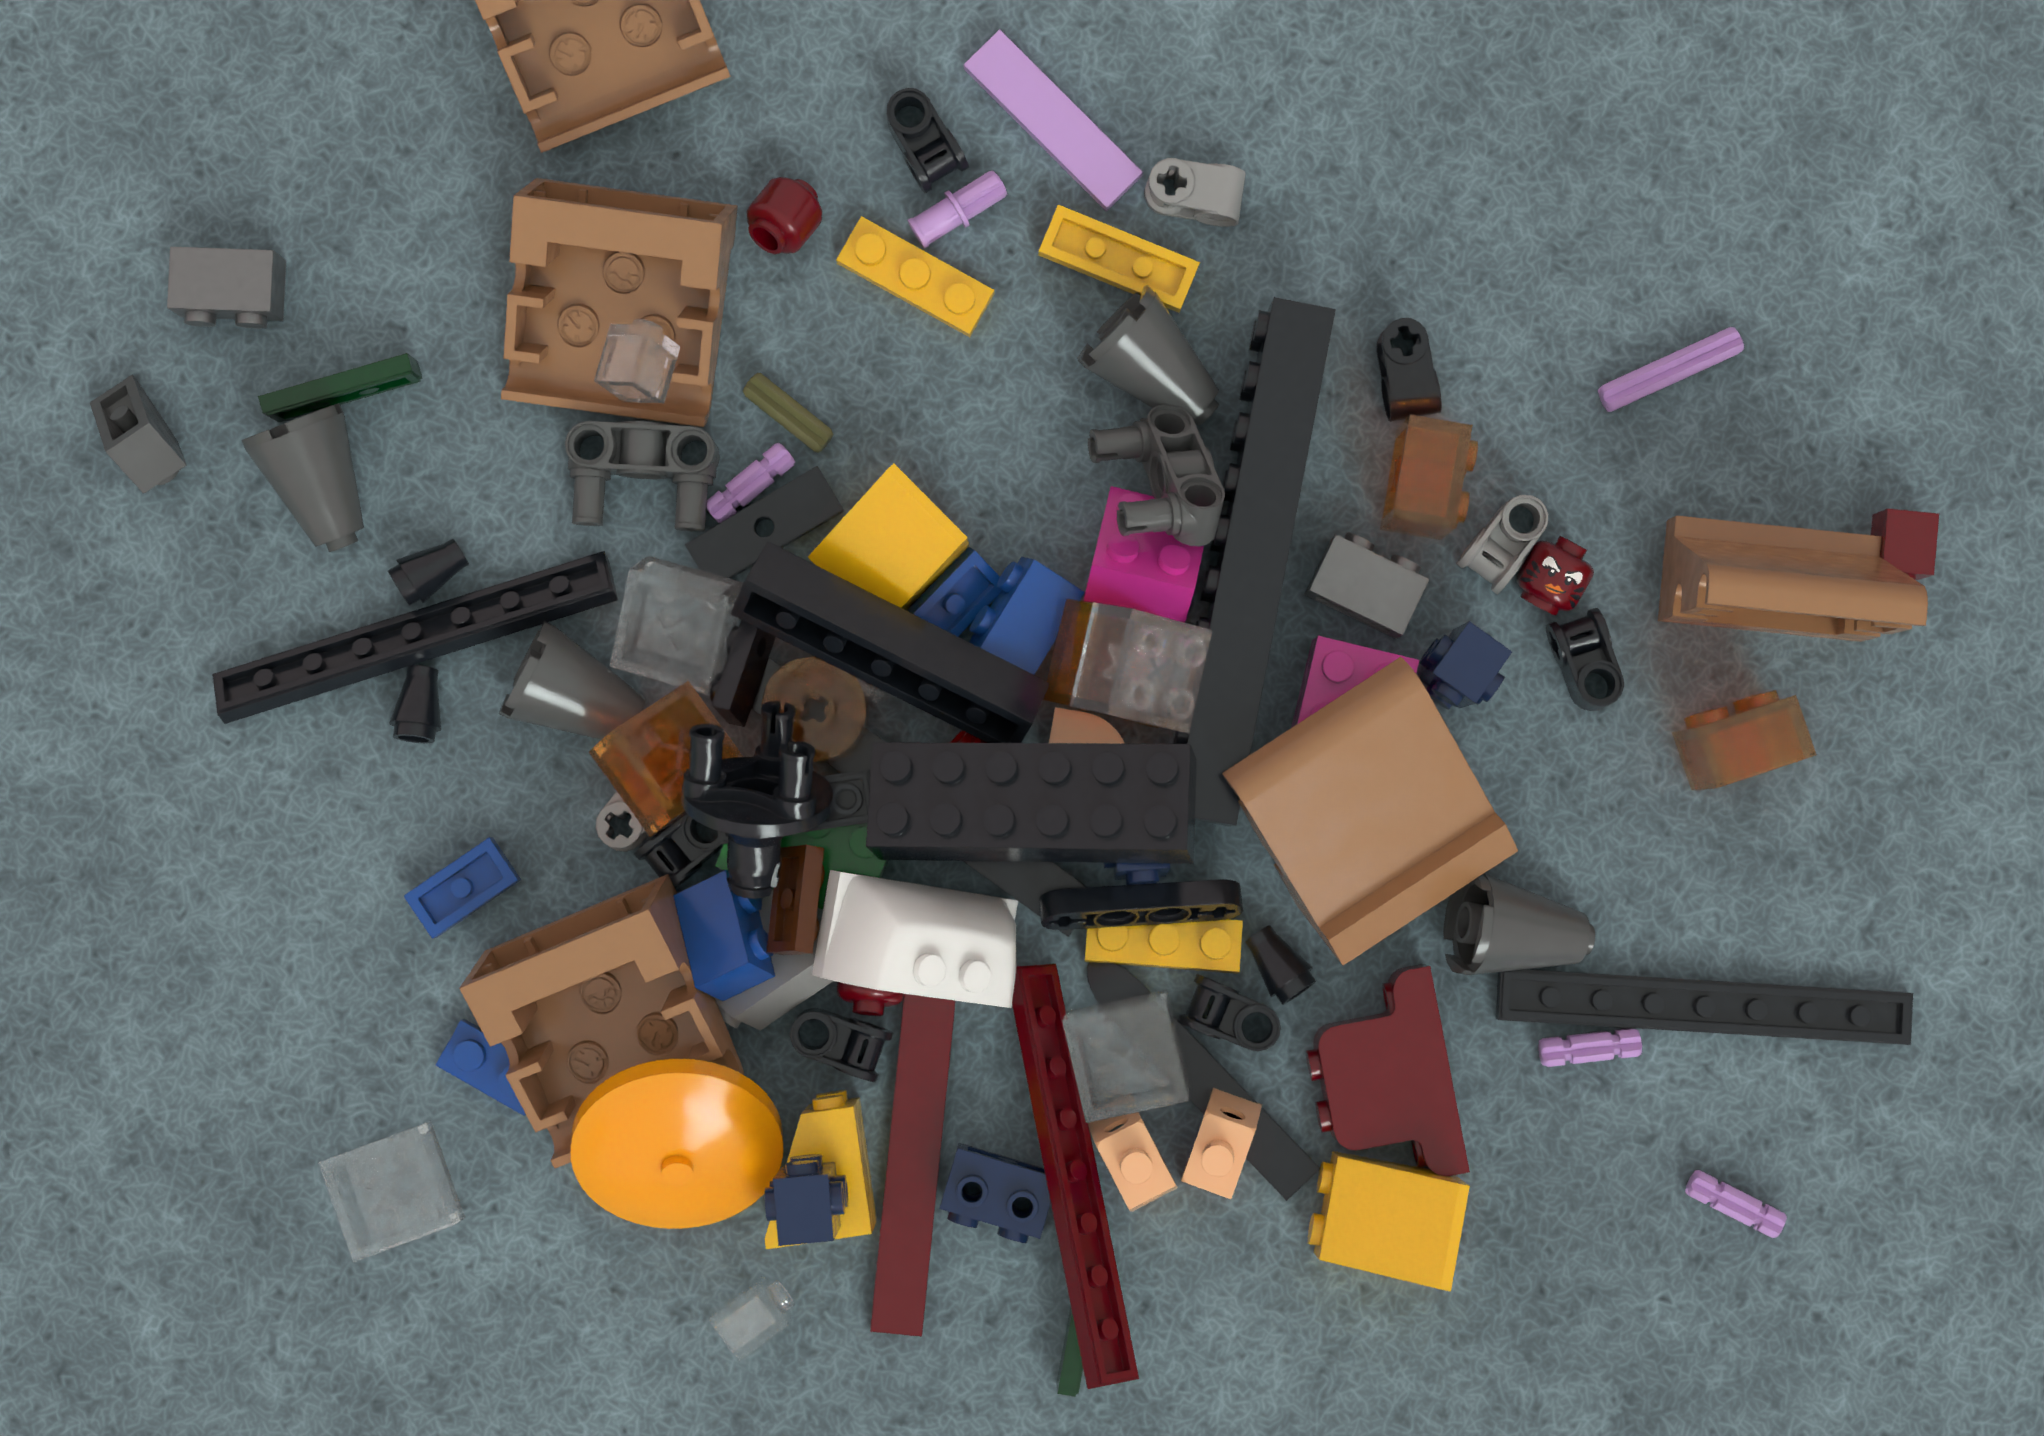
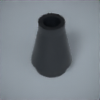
M451 539L444 544L396 559L398 565L389 569L388 573L410 606L419 600L425 603L457 572L468 566L469 563L455 540Z
M420 665L407 667L406 679L389 722L390 725L394 726L393 737L395 739L423 744L435 742L436 732L441 731L437 683L439 671L437 669Z
M1271 925L1264 927L1245 942L1254 957L1270 997L1276 995L1282 1005L1299 996L1316 982L1310 973L1313 967L1279 937Z

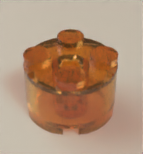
M817 657L797 658L780 667L766 684L761 707L766 702L781 701L780 713H784L786 702L795 706L793 741L806 742L815 747L813 763L830 762L850 752L862 738L869 719L867 696L858 679ZM810 698L816 702H821L824 699L828 702V705L823 709L827 717L821 723L815 719L805 722L803 718L808 712L804 703Z

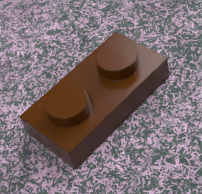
M811 845L781 847L780 866L777 873L779 880L777 886L773 887L767 953L779 955L813 954L814 941L819 931V921L817 918L819 891L825 876L823 867L824 848Z

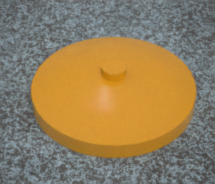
M695 1059L656 1060L618 1072L602 1082L587 1096L577 1111L572 1125L571 1163L576 1179L586 1194L599 1206L615 1216L636 1224L655 1228L683 1229L699 1227L732 1217L747 1209L765 1194V1188L770 1187V1181H773V1178L779 1172L783 1159L782 1123L778 1110L767 1093L754 1081L738 1071L713 1062Z

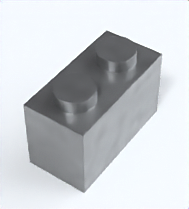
M170 247L167 308L184 317V323L192 326L212 327L216 326V319H235V325L239 327L266 328L267 320L283 321L286 260L274 250Z
M1347 532L1344 538L1335 535L1330 540L1304 595L1395 639L1399 638L1404 634L1429 579L1418 574L1421 567L1409 559L1393 555L1391 560H1388L1372 552L1375 545L1361 536Z

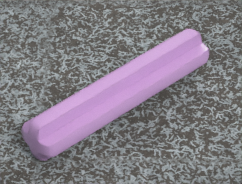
M1729 327L1602 385L1598 389L1599 398L1604 408L1608 412H1612L1738 355L1744 349L1743 341L1736 328Z

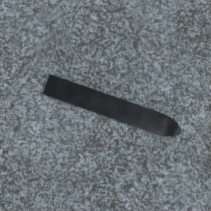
M1088 963V983L1095 999L1104 1011L1203 1114L1213 1088L1257 1103L1182 1024L1177 1022L1176 1017L1150 990L1126 968L1115 963ZM1261 1108L1257 1128L1246 1159L1287 1201L1320 1170V1167ZM1223 1112L1225 1115L1229 1117L1241 1119L1240 1117L1234 1114Z

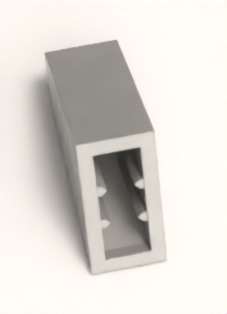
M773 890L770 896L763 899L762 909L759 910L763 929L767 934L769 932ZM818 919V921H819V930H820L821 920ZM819 931L814 941L813 954H773L771 960L775 977L725 1001L715 998L724 1022L736 1029L743 1022L761 1031L833 982V980L812 975Z

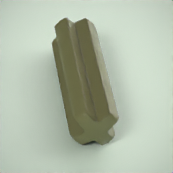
M756 373L746 383L743 389L745 397L814 452L819 453L831 441L834 435L831 428L762 373Z

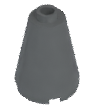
M1148 285L1144 286L1141 296L1137 292L1132 295L1100 327L1097 333L1101 342L1094 349L1087 343L1077 358L1078 362L1087 370L1152 408L1162 404L1182 407L1190 413L1197 426L1203 424L1219 406V403L1214 399L1219 392V388L1157 293Z
M340 403L241 440L246 452L315 547L326 544L328 551L332 552L358 541L355 532L363 529L364 524L346 421Z
M546 621L543 622L541 630H538L513 679L515 680L513 683L514 688L510 694H506L499 711L500 715L508 719L623 745L629 736L638 740L651 714L650 711L643 709L646 701L644 696L556 626Z
M1485 873L1450 895L1446 907L1443 934L1444 939L1453 940L1454 955L1445 954L1447 964L1452 972L1476 975L1578 964L1584 959L1585 955L1591 953L1594 947L1595 929L1589 923L1585 913Z

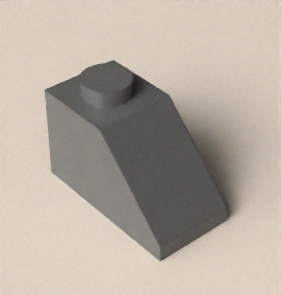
M133 375L90 402L105 452L143 494L156 485H164L176 477L179 470L187 466L177 439Z

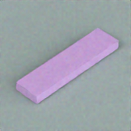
M1000 29L964 64V70L1105 211H1108L1142 177L1143 172Z

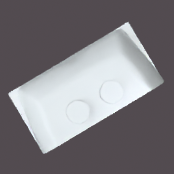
M830 870L812 975L881 991L1011 1008L1016 977L1015 917L1018 900Z

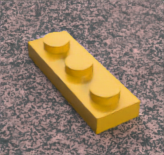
M1057 205L1038 251V256L1131 294L1137 292L1141 296L1144 286L1148 285L1157 293L1166 308L1178 313L1181 311L1200 264L1196 260L1061 205Z
M862 216L836 259L838 265L968 337L972 335L995 294L994 289Z
M1226 919L1219 921L1089 928L1086 931L1084 962L1238 974L1240 972L1243 920Z

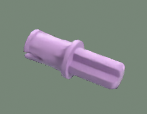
M989 171L953 194L949 190L944 192L945 199L907 221L918 241L925 249L929 244L961 224L965 228L970 226L969 219L1005 198L1007 191L1000 177L994 171Z

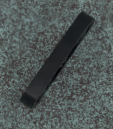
M1227 879L1058 889L1046 892L1039 898L1041 924L1043 927L1052 930L1219 921L1234 918L1243 912L1240 883Z

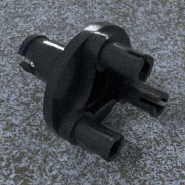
M770 701L762 705L761 744L756 747L753 757L722 759L723 740L725 738V732L722 727L713 724H698L690 728L689 769L684 772L682 806L687 814L697 822L728 835L727 868L729 878H726L730 891L743 898L757 899L770 896L772 888L777 886L779 880L777 873L780 866L782 838L815 828L823 823L832 811V787L822 775L813 770L815 747L806 742L793 741L796 708L787 702L784 705V713H780L781 701Z

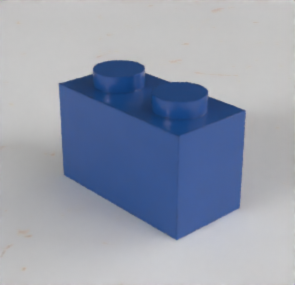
M1021 556L1017 563L1015 561L1011 562L1001 574L997 583V587L1001 589V592L995 598L990 607L985 605L974 618L970 627V631L974 634L969 642L1035 675L1085 592L1035 559Z
M727 870L673 895L695 988L721 1001H725L775 977L771 960L773 953L766 952L768 934L763 929L759 910L762 909L761 898H743L732 893L726 878H729Z

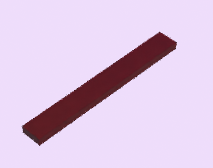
M1057 965L1017 966L1012 1006L1087 1389L1139 1379Z
M904 994L870 1332L920 1337L923 1334L955 1000Z

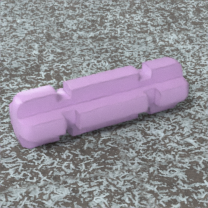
M774 444L762 454L765 458L760 462L758 460L752 462L725 485L727 489L724 492L717 491L707 500V511L718 523L737 513L735 509L739 505L746 506L775 482L773 480L774 476L777 474L782 476L794 466V458L782 444Z
M1627 1028L1615 1030L1614 1034L1608 1031L1567 1035L1566 1040H1562L1561 1037L1542 1038L1539 1040L1538 1051L1542 1065L1553 1067L1565 1065V1061L1579 1064L1613 1060L1614 1055H1618L1621 1058L1638 1057L1642 1053V1042L1638 1030Z
M1695 1170L1687 1182L1685 1192L1688 1196L1704 1204L1710 1202V1207L1749 1227L1754 1224L1753 1229L1771 1238L1778 1237L1786 1223L1787 1216L1785 1213L1767 1204L1762 1206V1201L1722 1181L1718 1184V1179L1700 1170Z

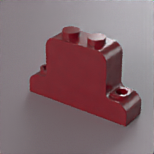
M1419 964L1397 969L1390 976L1388 983H1382L1386 1007L1385 1012L1325 1024L1318 1029L1314 1036V1049L1306 1050V1060L1311 1081L1320 1080L1324 1100L1315 1102L1321 1132L1330 1131L1333 1138L1349 1150H1362L1411 1141L1418 1168L1426 1166L1435 1174L1446 1177L1469 1173L1431 967L1426 964Z

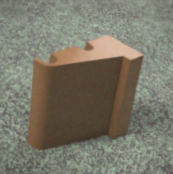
M475 0L481 16L486 21L494 38L498 55L521 108L530 121L541 153L731 77L700 0Z
M541 178L534 179L517 192L513 197L509 261L515 263L516 270L513 288L507 294L503 359H509L510 365L507 383L501 390V399L704 427L708 421L711 408L730 254L735 241L738 205Z
M1674 516L1667 520L1658 621L1862 642L1878 638L1881 633L1894 634L1910 630L1912 625L1926 626L1928 596L1924 585L1880 557L1882 536L1686 516Z
M1399 657L1222 773L1225 780L1239 797L1238 803L1260 842L1275 861L1274 866L1295 904L1342 966L1518 851L1506 824L1495 813L1425 686L1402 657Z
M668 874L485 950L459 988L489 1046L492 1047L499 1043H502L510 1062L509 1070L505 1076L535 1133L546 1128L549 1131L554 1143V1154L550 1160L554 1168L571 1162L572 1125L581 1104L597 1086L618 1072L656 1060L695 1059L723 1065L744 1075L740 1059L715 997L695 988L673 895L677 894V891Z

